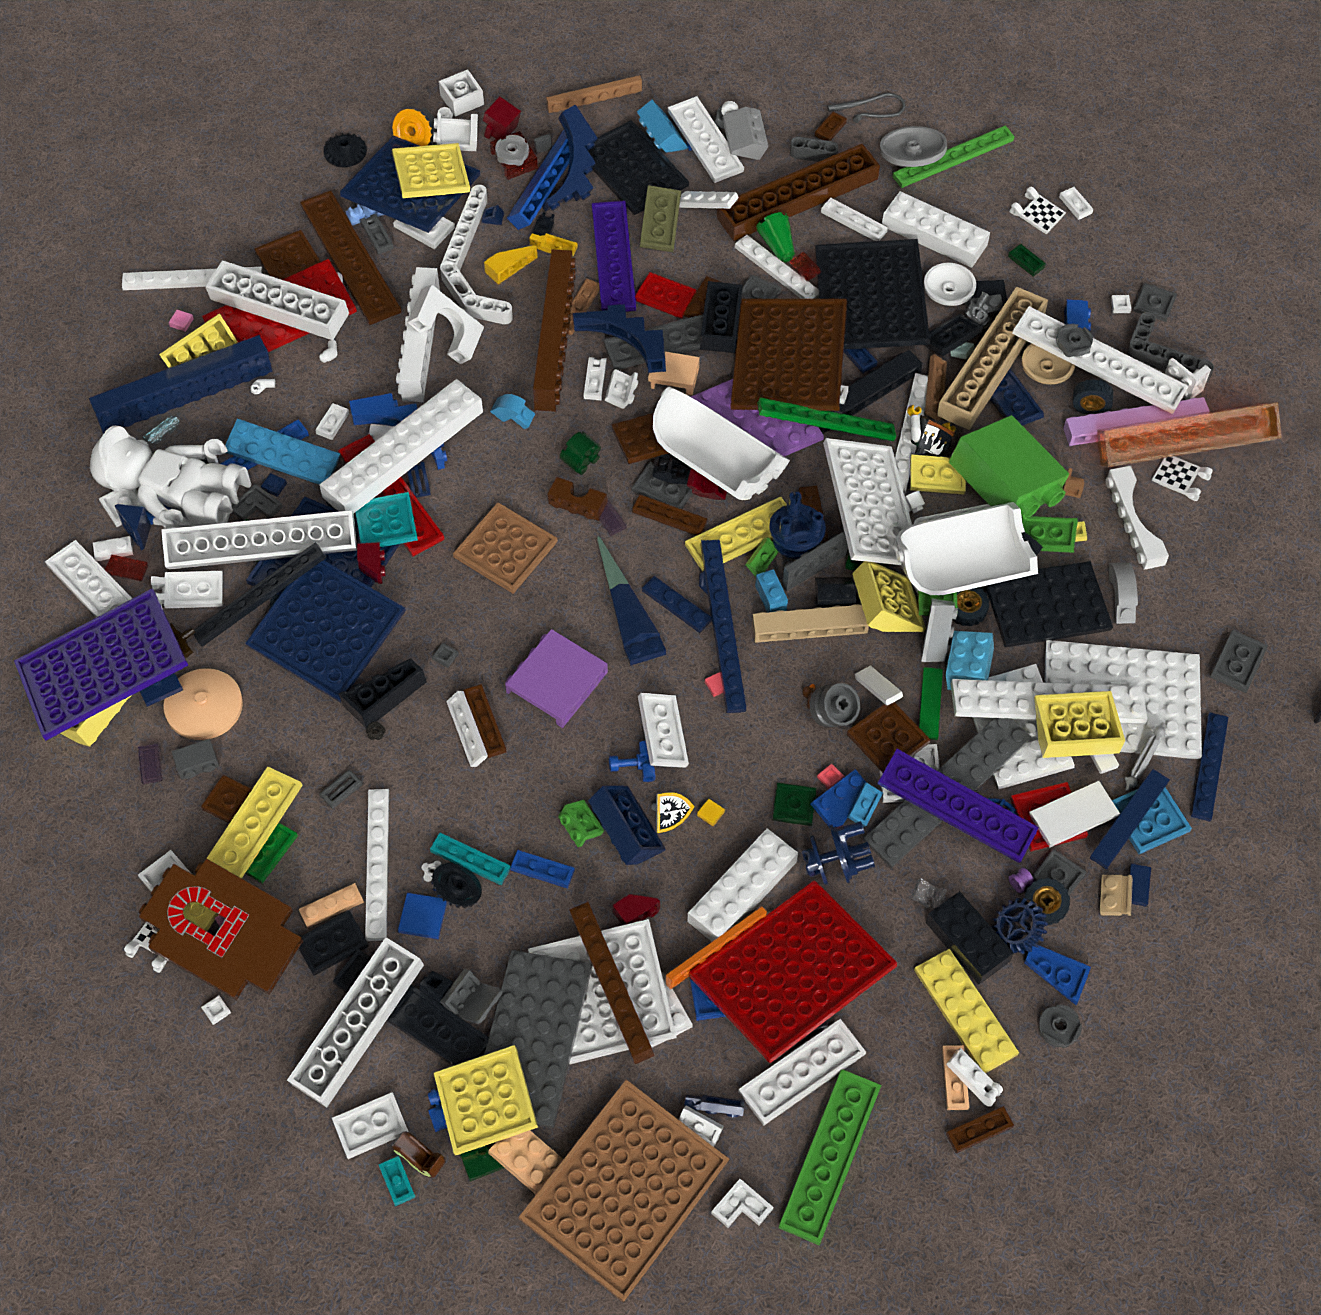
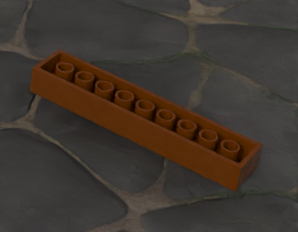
M862 143L739 195V198L730 209L717 208V219L732 240L735 241L745 235L756 232L757 224L759 222L762 224L765 221L764 218L771 214L782 212L783 215L786 213L788 217H791L828 201L830 197L832 199L878 180L880 165Z
M551 250L533 385L534 410L556 412L557 405H560L561 377L564 376L563 362L566 361V352L563 351L567 348L568 338L566 337L569 334V324L567 323L571 320V310L568 309L572 307V293H574L575 286L573 281L576 279V269H573L576 265V258H573L572 250Z

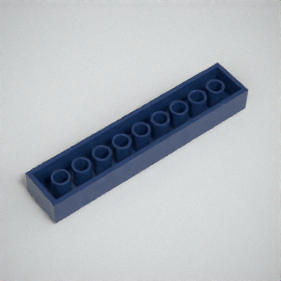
M260 335L90 397L89 400L104 434L111 426L129 427L139 421L148 420L150 417L164 414L187 403L199 401L203 397L215 395L219 391L233 388L235 385L249 382L254 378L265 376L273 371L268 351Z

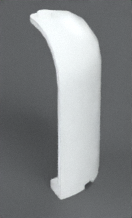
M667 387L662 392L653 415V430L658 443L667 452L737 499L748 500L751 499L753 494L757 493L759 495L768 488L767 483L772 478L777 479L790 460L690 396L672 387Z
M1014 502L913 524L901 530L896 537L897 560L901 562L907 578L919 591L929 595H946L1038 574L1037 556L1031 549L1028 541L1024 542L1021 533L1025 531L1022 524L1021 510Z

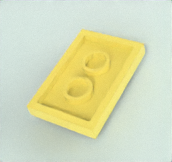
M911 455L910 490L964 495L966 492V480L949 463V457Z

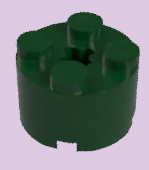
M584 431L582 433L577 432L566 443L567 449L565 451L562 449L559 456L572 470L583 475L590 463L595 464L599 460L600 456L598 453L601 446Z

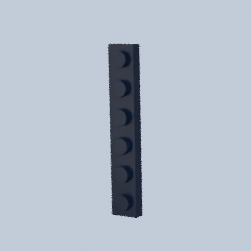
M1211 712L1208 714L1191 817L1210 822L1212 820L1229 718L1227 716Z

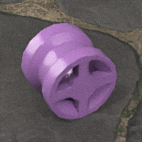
M1021 868L1017 874L1009 876L1010 884L1018 893L1025 891V888L1027 886L1030 887L1034 882L1031 873L1025 868Z

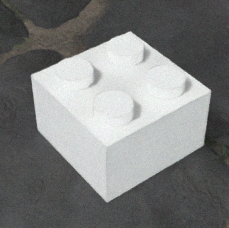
M469 70L439 81L440 96L454 116L484 105L483 90Z

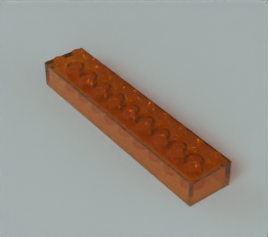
M1263 402L1097 430L1101 466L1105 467L1282 438L1278 402Z

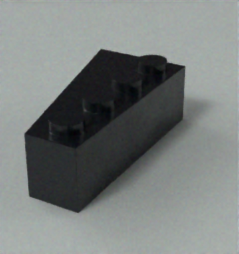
M410 658L388 669V672L383 675L377 674L371 677L372 680L364 684L359 683L348 692L343 691L339 693V697L343 706L368 729L427 683L423 669Z

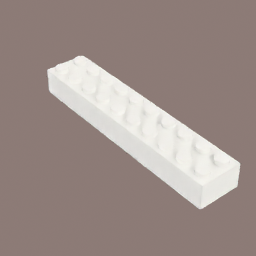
M454 380L319 484L322 497L339 512L352 510L355 513L483 413L481 398L459 380Z
M352 510L162 529L165 567L168 569L296 557L315 542L320 546L324 554L357 550L355 521Z

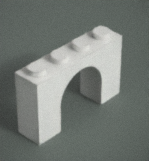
M433 285L422 289L407 323L422 333L432 327L437 313L444 315L451 322L454 330V338L447 354L459 364L470 360L484 326Z

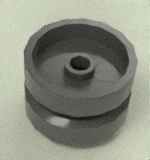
M845 683L824 685L817 688L811 695L809 702L810 713L818 725L825 728L847 726L855 721L860 711V699L857 692Z

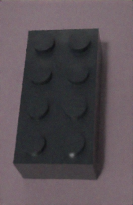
M708 281L700 336V350L735 353L742 302V284Z
M960 891L931 911L927 916L926 924L948 949L950 948L956 959L979 985L1011 961L1014 954L1012 950Z

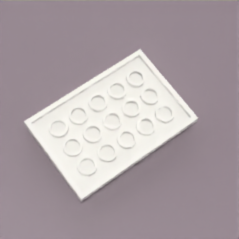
M1036 664L995 675L988 679L991 681L1043 683ZM972 717L978 733L994 719ZM1013 719L1032 738L993 776L998 789L1072 769L1074 768V762L1071 756L1043 758L1038 741L1036 719Z

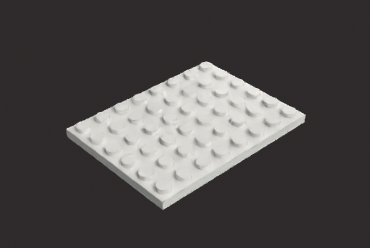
M1052 640L1046 641L1045 683L1142 687L1148 720L1146 723H1120L1125 738L1120 752L1140 754L1148 738L1154 734L1152 727L1159 726L1163 722L1165 723L1164 729L1167 735L1166 737H1160V743L1153 755L1201 759L1199 654Z

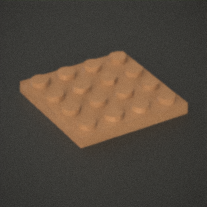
M497 503L455 550L453 557L514 594L558 540L557 537L502 504Z

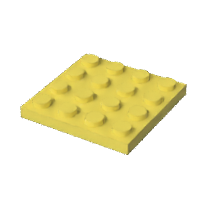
M459 143L392 149L402 198L470 192V185Z
M515 1045L434 1072L455 1155L538 1128Z

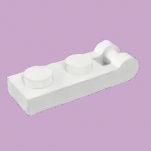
M589 357L584 399L602 400L607 358L598 360L594 357Z
M962 1048L957 1050L946 1064L987 1106H992L996 1100L995 1097L999 1096L1003 1091L1002 1086L993 1082Z

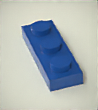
M517 850L510 867L513 872L567 889L575 872L574 867Z

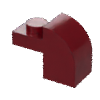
M691 469L687 487L692 489L693 494L714 500H725L727 491L696 470Z

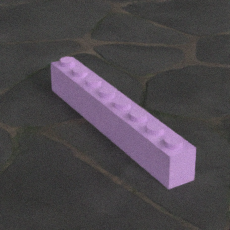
M1204 397L1191 398L1180 401L1173 414L1155 405L1131 409L1125 408L1119 411H1106L1099 414L1067 418L1063 429L1069 446L1207 425L1211 414Z

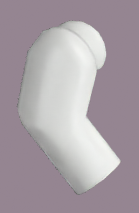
M335 340L328 341V349L319 355V359L323 363L337 357V343Z
M257 379L251 385L250 390L253 394H260L265 388H275L276 381L275 379Z

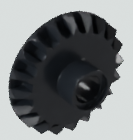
M342 133L340 136L335 134L334 138L330 137V140L326 141L323 153L325 159L330 164L344 168L360 163L366 156L367 147L361 136L357 137L356 134L351 135L350 133L344 135Z
M453 863L442 864L434 870L431 876L432 890L437 891V896L442 897L443 902L448 901L450 906L455 904L457 908L461 906L463 908L472 907L481 897L482 888L478 878L461 865Z

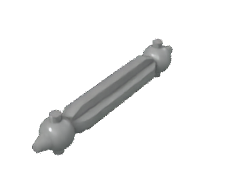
M1162 722L1159 726L1152 727L1154 734L1148 738L1131 770V776L1124 778L1126 781V791L1139 787L1137 779L1143 775L1160 743V737H1166L1167 735L1164 729L1165 723Z

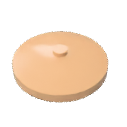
M197 669L182 675L178 680L183 691L164 699V714L171 728L179 735L192 740H207L224 734L237 722L243 706L242 694L238 684L231 676L216 669Z

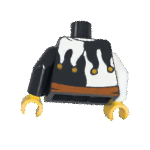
M914 405L909 406L907 413L911 416V443L919 447L915 455L927 456L928 453L939 456L940 453L950 448L956 427L950 426V422L940 425L922 415L919 416L918 414L922 410L921 407L918 406L914 410Z

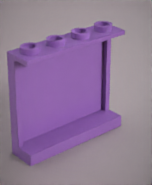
M551 629L548 634H544L541 637L538 646L531 649L528 658L518 665L517 671L507 678L505 682L506 693L514 692L555 718L556 724L563 728L608 673V665L603 660Z

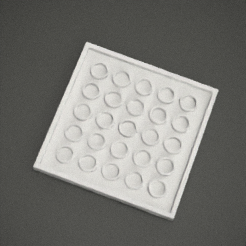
M649 919L602 930L603 937L650 1044L677 1038ZM580 936L528 949L529 953L591 963ZM593 967L569 1064L629 1050Z

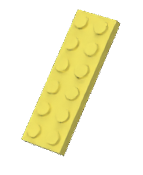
M778 497L686 540L685 546L700 569L704 571L700 547L701 540H720L723 563L757 548L764 538H770L772 541L773 538L769 530L771 517L778 509L787 504L782 497Z
M950 948L914 968L917 976L973 1061L985 1073L1019 1054Z

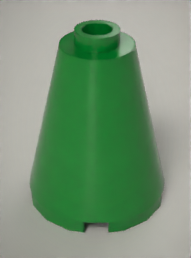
M778 212L765 217V221L762 224L760 222L757 224V232L779 260L783 262L791 261L795 251L788 215Z

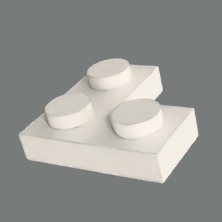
M739 1179L712 1210L711 1214L727 1228H729L741 1212L760 1226L774 1207Z

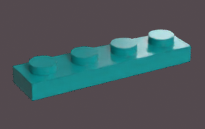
M439 833L430 848L431 853L454 864L461 865L471 872L499 885L503 884L511 870L510 865L442 833Z

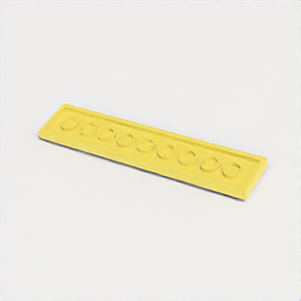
M267 766L207 859L242 879L303 786L302 783ZM197 902L189 903L183 912L185 919L205 931L209 930L215 917L218 916L217 913Z

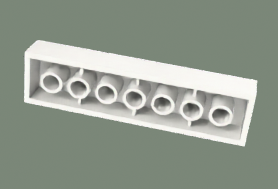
M223 260L206 285L209 297L213 301L330 340H334L349 315L345 300Z
M416 267V272L412 275L413 288H410L411 302H408L407 306L409 316L405 318L407 330L403 331L405 343L401 344V355L403 356L399 358L400 373H397L396 382L399 383L398 394H401L402 401L424 402L436 317L432 327L422 333L418 332L407 322L421 290L433 285L440 291L437 268Z
M385 937L287 1081L327 1108L424 966L421 959Z

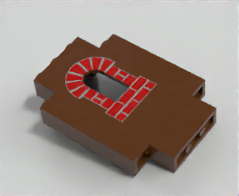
M207 858L204 863H199L195 870V876L175 864L171 868L168 867L162 876L163 880L160 885H156L151 892L152 897L149 902H145L139 910L141 921L148 924L152 930L158 932L151 936L148 948L155 954L236 1001L248 983L270 995L303 943L300 936L284 928V925L293 913L292 908ZM189 903H200L225 918L215 936L185 919L183 912Z

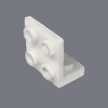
M1171 358L1165 374L1189 386L1183 398L1189 400L1204 390L1211 369L1205 365L1200 370L1196 369L1191 373L1178 361Z

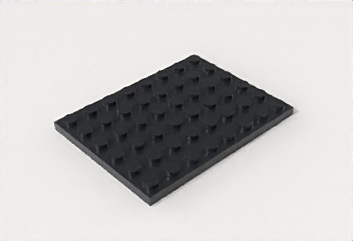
M918 239L815 245L819 299H847L844 350L930 345Z

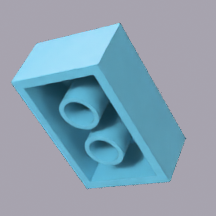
M954 631L946 670L947 690H951L952 679H989L994 651L993 633Z

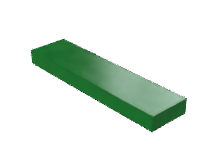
M924 667L919 728L929 739L938 740L943 669Z

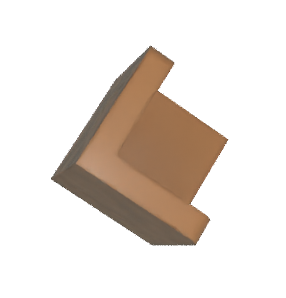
M1069 468V476L1063 488L1066 492L1065 495L1080 498L1084 488V479L1071 476L1073 468Z

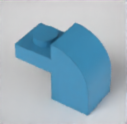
M504 394L498 397L490 411L502 422L512 419L524 429L529 427L535 416V413L524 405L526 401L513 394Z

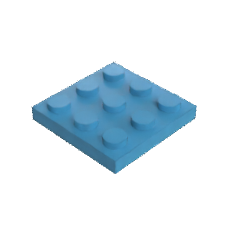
M1166 787L1129 838L1138 854L1184 835L1192 829ZM1137 790L1112 800L1120 814Z

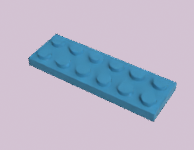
M240 419L236 420L225 444L228 451L226 453L318 485L334 473L340 459V453Z

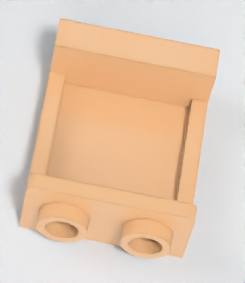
M665 352L666 372L649 373L648 382H651V389H655L656 384L685 388L686 395L693 396L700 357Z

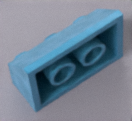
M653 99L637 111L640 116L638 120L644 127L647 126L646 132L651 138H655L653 142L658 149L662 148L667 153L688 148L668 116Z

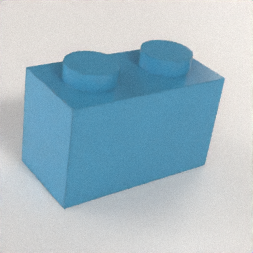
M774 569L757 574L755 587L767 613L779 610L787 611L788 599Z

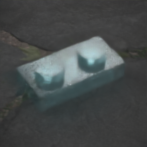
M170 416L146 434L143 439L147 443L157 444L163 439L162 436L168 432L169 434L177 428L176 425L180 423L179 419L176 416Z

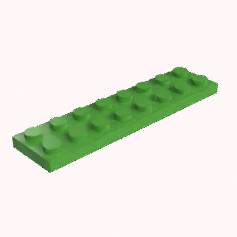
M841 1069L780 1222L779 1229L820 1246L880 1091V1084Z

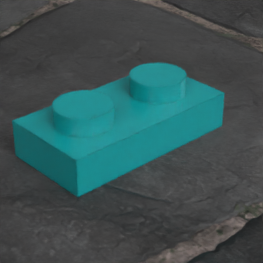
M399 1156L379 1164L395 1206L415 1198Z

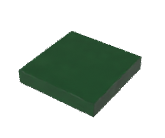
M777 783L772 821L812 826L814 808L810 804L815 800L817 788Z

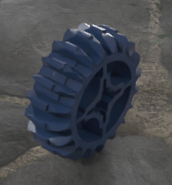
M1016 898L1015 902L1008 900V906L1002 905V912L996 911L999 917L993 919L997 925L992 928L997 931L996 933L1013 953L1025 954V950L1032 952V946L1037 948L1039 947L1037 942L1039 940L1044 941V938L1041 936L1047 933V930L1043 929L1048 925V922L1044 921L1047 916L1042 913L1043 909L1037 906V903L1034 901L1030 902L1027 898L1023 900ZM1017 922V923H1019V924H1022L1021 926H1023V927L1025 928V930L1022 929V928H1019V926H1018L1017 924H1015V923Z

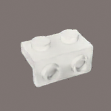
M615 369L610 378L605 401L622 409L631 404L635 396L633 391L638 385V373L634 372L629 376Z

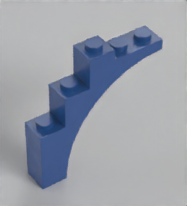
M392 393L349 401L354 425L381 424L396 426L417 410L416 403L398 407L397 400H393ZM444 443L431 453L438 470L444 469V462L447 461L446 451L441 450V447H444Z

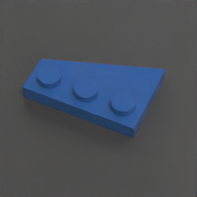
M855 769L810 805L829 828L831 824H833V827L842 826L862 786L867 782Z
M1032 946V952H1028L1024 964L1073 1004L1077 1005L1090 972V966L1042 946L1037 948Z

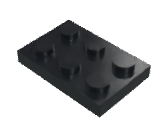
M959 313L929 332L930 345L924 346L944 356L982 333L983 326Z
M349 910L300 936L303 943L299 947V951L312 975L315 976L354 955L358 949L363 950L369 947Z

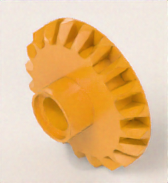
M409 108L400 111L395 116L392 126L394 136L419 146H428L431 142L432 128L429 126L430 121H427L425 118L426 115H422L421 111Z

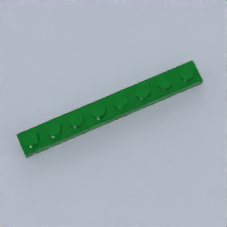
M759 398L757 402L759 415L882 440L894 441L896 438L895 427L891 423L830 411H818L800 405Z

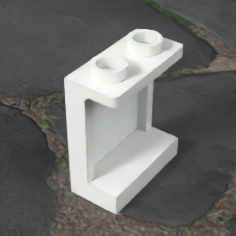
M438 112V118H434V128L437 129V132H434L433 142H437V145L459 143L461 151H476L478 114H471V120L441 118V112Z

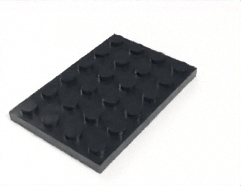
M632 120L598 137L594 143L595 146L588 151L596 163L592 168L593 171L621 201L626 202V207L633 215L644 211L648 185L680 191L689 186V181Z
M1091 561L1038 569V574L985 586L1005 648L1110 631L1113 628Z

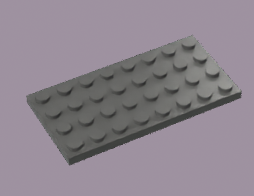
M511 950L501 989L502 994L498 1000L485 1055L513 1045L516 1046L537 1125L554 1129L593 966L591 963Z

